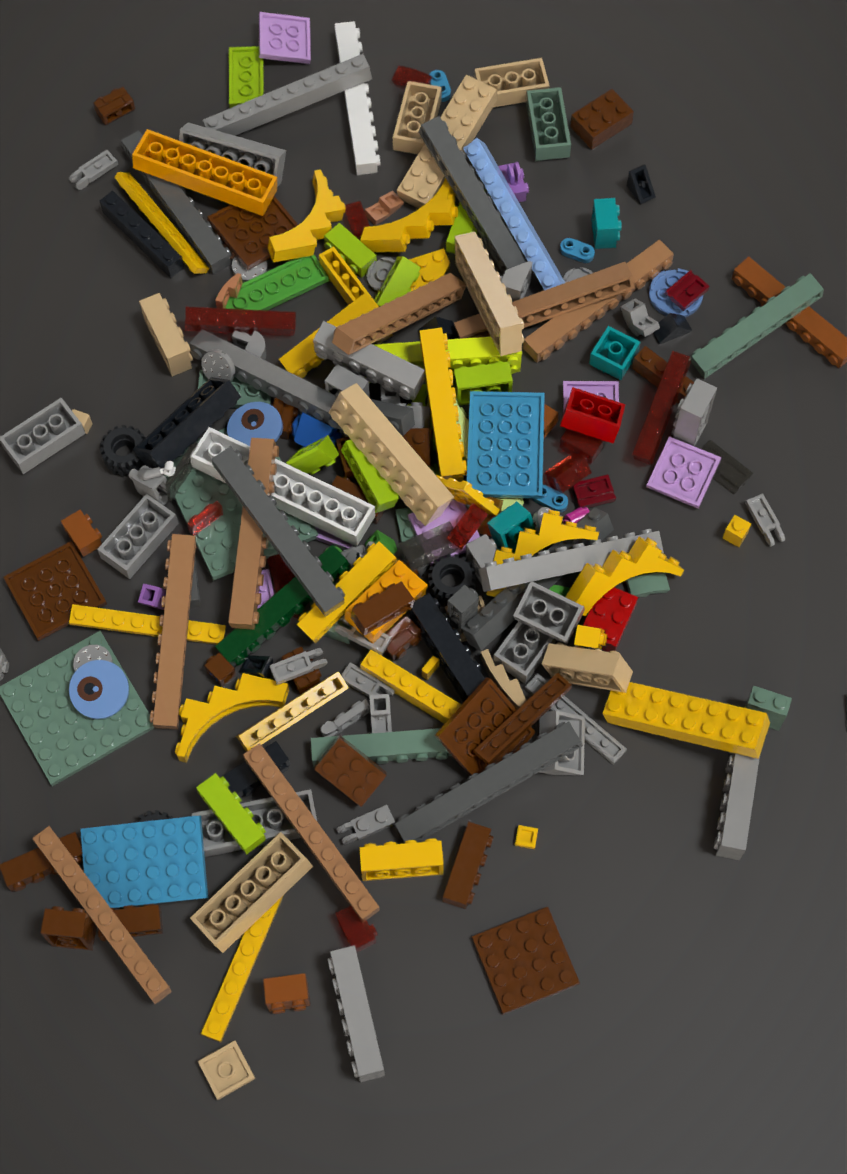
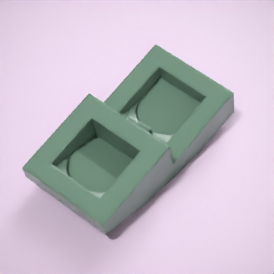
M664 572L640 575L625 580L628 592L637 597H647L649 594L667 593L670 590L666 573Z

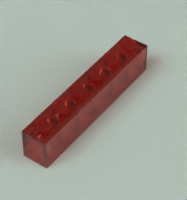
M186 307L185 331H201L203 329L207 332L234 333V331L253 334L255 330L260 334L294 336L296 312Z
M672 351L634 449V459L652 465L690 367V356Z

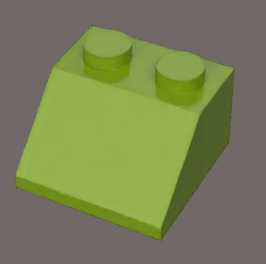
M327 435L298 450L286 463L302 472L313 475L320 470L319 467L323 465L328 467L336 462L335 458L339 453Z

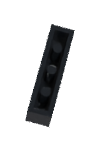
M277 741L264 748L282 774L289 769V758ZM246 761L223 775L230 785L227 788L231 793L235 791L240 798L250 796L257 787L263 786Z

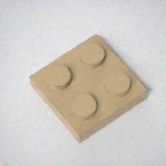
M236 1041L198 1061L217 1100L255 1079Z

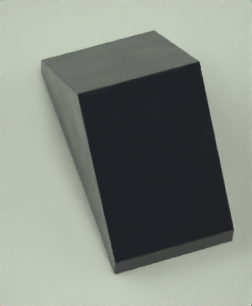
M646 164L629 171L627 187L639 204L655 198L656 195Z
M669 313L659 322L660 328L654 331L653 334L660 345L692 332V329L685 316Z
M436 316L418 329L419 336L420 330L442 328L443 333H447V340L458 338L453 321Z
M248 655L239 672L269 679L272 674L270 665L274 664L273 658L270 656Z

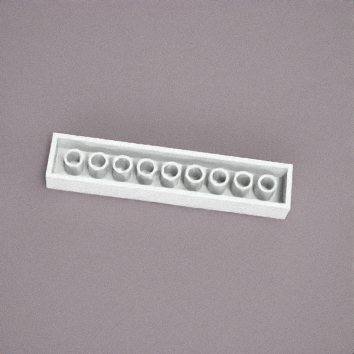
M209 427L190 455L191 465L193 468L226 483L212 465V458L231 446L234 451L238 450L243 457L242 462L246 466L248 465L250 446ZM275 459L277 473L273 475L272 482L275 483L274 494L271 493V496L277 503L275 506L354 546H358L375 518V506Z

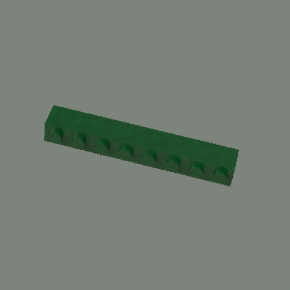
M331 545L318 557L322 563L321 568L323 571H328L334 580L345 571H349L351 566L334 545ZM294 577L257 610L259 612V623L255 624V630L236 628L215 647L233 667L239 666L251 652H256L265 640L271 639L280 627H285L295 614H300L305 609V606L310 601L313 602V600L297 578Z

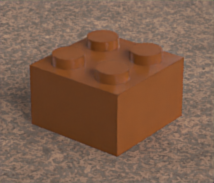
M305 973L263 979L265 1000L269 1012L273 1011V1014L285 1013V1009L294 1008V1011L306 1010L307 1006H311L308 980Z

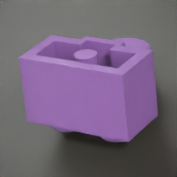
M514 162L498 166L519 202L526 201V194L529 193L528 184L523 181L524 172L522 168L520 169L519 163Z

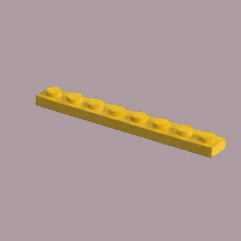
M117 172L114 178L118 181L119 186L128 193L129 198L138 205L139 210L148 217L149 222L158 229L159 234L182 256L189 270L194 274H206L210 268L130 173Z
M72 604L69 619L70 625L155 637L162 634L163 626H160V616ZM189 620L187 641L217 645L225 638L226 625Z
M283 896L245 931L201 1032L203 1036L221 1043Z

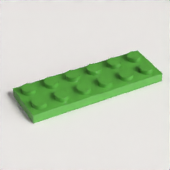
M315 254L295 258L244 282L237 298H229L224 312L234 327L328 282L329 277Z

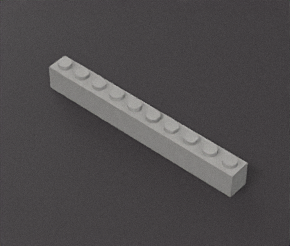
M361 54L203 119L206 128L236 136L371 80L370 67L364 54Z
M651 529L640 531L641 535L635 536V532L623 534L624 538L618 539V536L606 538L607 542L601 543V539L589 541V546H584V543L572 545L573 549L567 550L566 546L556 548V552L551 554L549 550L538 552L537 557L527 554L520 556L521 560L515 561L513 557L503 559V564L497 565L496 561L485 563V567L479 569L483 591L582 571L586 563L593 566L595 564L603 566L612 550L618 552L623 550L629 553L639 536L644 539L649 537L656 541V546L664 553L660 532H652Z

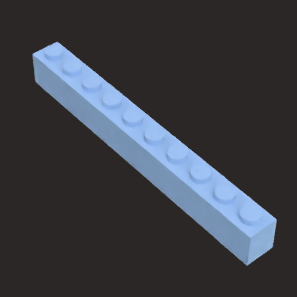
M476 138L463 149L527 261L533 262L532 270L543 289L547 290L564 284L565 281L486 144Z

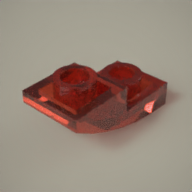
M398 66L392 81L394 84L407 86L408 81L429 85L432 77L412 68Z

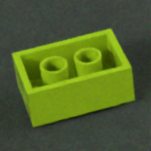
M498 361L487 365L478 364L473 367L462 366L454 369V387L458 406L470 404V391L512 392L513 379L509 361Z

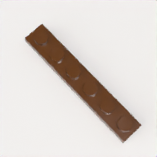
M559 673L555 674L474 750V753L487 765H490L570 691L572 684Z

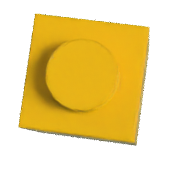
M734 515L725 529L723 539L740 547L749 532L751 523Z

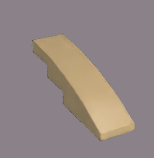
M489 650L481 651L480 659L489 677L518 710L526 702L517 678L509 681L503 664L495 666Z

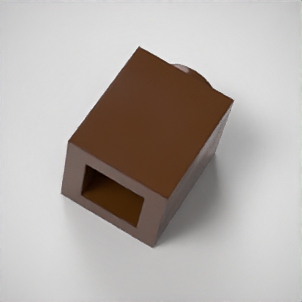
M220 653L216 656H211L206 661L205 668L207 673L221 687H224L237 675L235 668Z

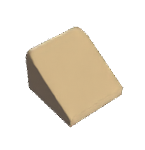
M75 409L72 410L82 423L85 434H88L92 426L90 415Z

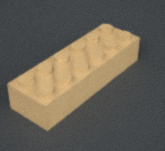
M280 832L190 919L224 953L313 866Z

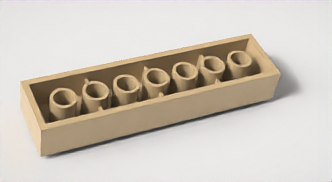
M468 75L464 77L441 116L442 121L446 122L451 136L455 137L460 151L462 150L464 154L463 148L474 140L498 100L497 89ZM426 144L420 150L397 189L398 196L404 202L418 209L424 206L438 192L445 180L444 174Z
M476 232L455 236V264L464 283L467 284L466 287L500 356L522 351V343H524L522 329H524L523 319L518 317L517 308L512 305L510 294L507 295L505 284L501 283L499 272L495 271L493 261L489 260L488 251L483 248L482 239L478 238Z
M357 383L340 392L329 411L332 419L338 423L344 433L350 437L356 447L361 450L368 461L378 470L380 475L390 484L393 491L401 497L405 505L412 510L424 526L440 517L454 496Z

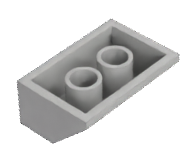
M557 710L546 712L540 718L539 735L545 732H552L555 730L554 727L561 722H570L583 746L541 770L540 773L584 775L585 717Z

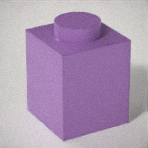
M143 584L138 602L164 610L165 608L162 607V596H166V590Z

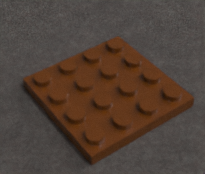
M275 196L264 216L229 205L207 217L214 230L247 270L271 258L267 249L269 237L283 234L298 226Z
M72 541L3 577L38 641L70 625L69 619L72 604L95 608L107 605L106 600Z
M486 677L434 736L469 776L475 773L480 774L485 771V767L488 765L474 753V750L517 709L491 678ZM530 727L492 763L497 764L501 762L502 758L508 753L512 752L514 754L518 752L519 748L527 743L536 733L534 729Z
M548 907L472 936L503 1015L580 984Z

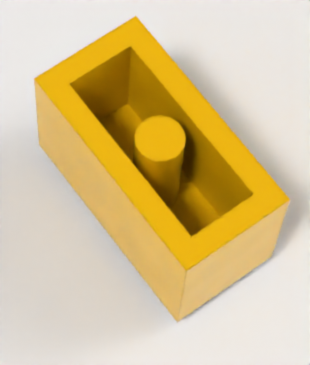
M577 625L574 645L602 650V646L606 645L607 634L604 633L605 630L600 628Z

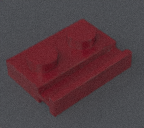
M692 270L687 272L665 292V295L669 296L671 301L683 311L706 293L710 287L698 275H694Z
M608 474L572 483L579 508H590L616 501Z

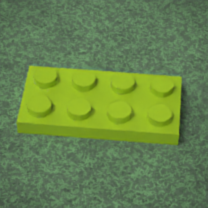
M259 46L229 47V106L232 108L264 95V59L259 58Z

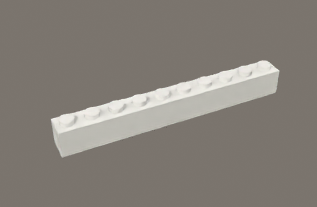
M355 21L335 23L339 62L341 63L360 55L362 44L358 42L360 31L359 28H356ZM362 83L344 91L357 175L378 173L377 166L380 165V156L376 155L375 152L378 151L377 140L373 139L376 136L375 126H371V122H374L373 113L369 112L371 100L366 95L369 94L368 83Z

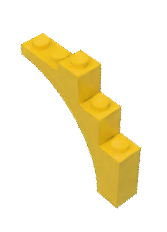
M315 170L313 174L312 184L315 191V205L311 213L295 228L283 234L269 237L267 249L273 262L314 255L317 240L324 239V235L331 230V222L342 221L343 214L346 211L345 204L341 202L339 196H333L332 190L328 188L327 178L323 176L321 170Z
M445 178L438 192L424 206L412 214L391 223L364 227L360 241L372 252H405L410 239L430 238L434 225H454L455 218L458 217V208L455 207V193L447 179Z
M549 509L548 512L543 513L539 534H536L534 529L525 528L524 531L521 530L516 551L512 552V548L501 546V549H497L495 552L494 561L497 562V565L503 564V559L513 557L515 561L521 560L520 556L532 554L533 556L539 550L564 540H598L599 531H596V527L585 525L584 528L577 527V523L570 521L562 524L563 516L560 515V512ZM506 587L487 591V595L496 597Z
M639 536L629 553L623 550L621 552L612 550L603 566L599 564L593 566L586 563L567 593L566 598L584 606L583 616H586L593 605L605 593L631 577L652 572H664L681 576L684 569L679 566L680 562L671 556L669 559L666 558L667 556L656 546V541L649 537L644 539Z
M243 673L241 679L237 680L235 690L214 686L213 692H209L207 703L186 698L185 704H181L179 710L183 723H186L182 726L181 735L183 737L181 743L178 742L175 749V754H177L179 761L187 763L191 751L200 737L223 717L250 707L284 706L289 693L288 683L277 685L275 680Z

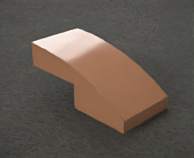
M391 191L381 196L378 203L365 209L364 215L374 225H377L396 212L404 204V201L394 191Z
M240 273L229 279L220 290L215 300L217 310L224 311L229 298H237L243 284Z

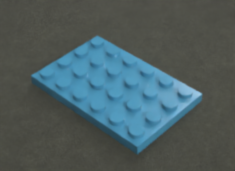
M470 391L467 482L472 484L473 489L481 491L483 497L542 499L545 393Z
M201 816L81 829L84 873L110 908L208 898Z

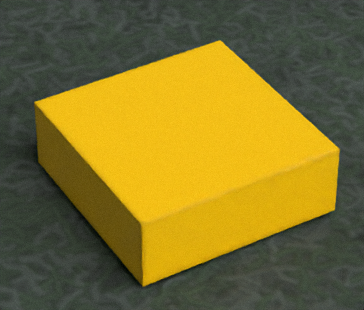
M432 656L422 668V677L428 680L439 667L438 658Z
M518 825L515 846L535 850L538 828Z

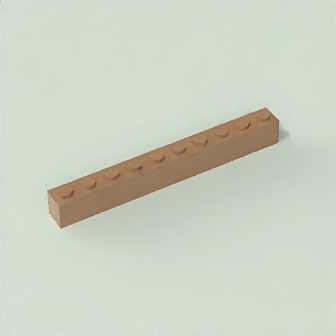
M658 240L627 263L633 276L634 289L552 318L524 339L523 349L536 363L546 360L554 350H559L566 341L574 339L578 332L589 328L593 321L601 319L609 309L616 308L620 301L628 299L636 289H641L648 280H653L663 269H668L673 263L674 253L663 242Z
M622 262L513 301L512 305L516 306L518 317L523 319L525 328L634 289L633 276L626 262ZM480 314L454 323L459 339L491 337Z
M451 273L441 276L422 287H418L414 291L408 292L389 303H385L366 314H362L343 325L337 326L334 330L332 343L350 355L460 300L467 284Z
M251 438L248 465L254 472L253 477L256 481L260 480L266 488L264 491L269 496L271 493L274 494L275 483L272 481L273 475L277 473L275 457L279 456V446L276 445L274 439ZM244 507L242 509L228 623L231 628L255 630V624L259 623L257 606L261 604L262 599L259 590L260 586H263L264 575L261 573L262 567L266 565L264 549L268 547V539Z
M172 534V539L168 540L167 551H170V559L166 558L165 569L168 570V577H164L163 586L166 589V596H162V607L165 609L164 615H160V626H163L162 634L158 635V645H161L160 653L156 654V664H159V669L154 674V684H157V689L152 693V703H155V708L151 710L150 722H153L154 728L178 730L196 536Z
M259 743L244 753L243 756L247 764L361 921L364 923L380 911L378 904L262 745Z
M48 826L32 839L153 1003H158L171 993L170 987L51 827Z

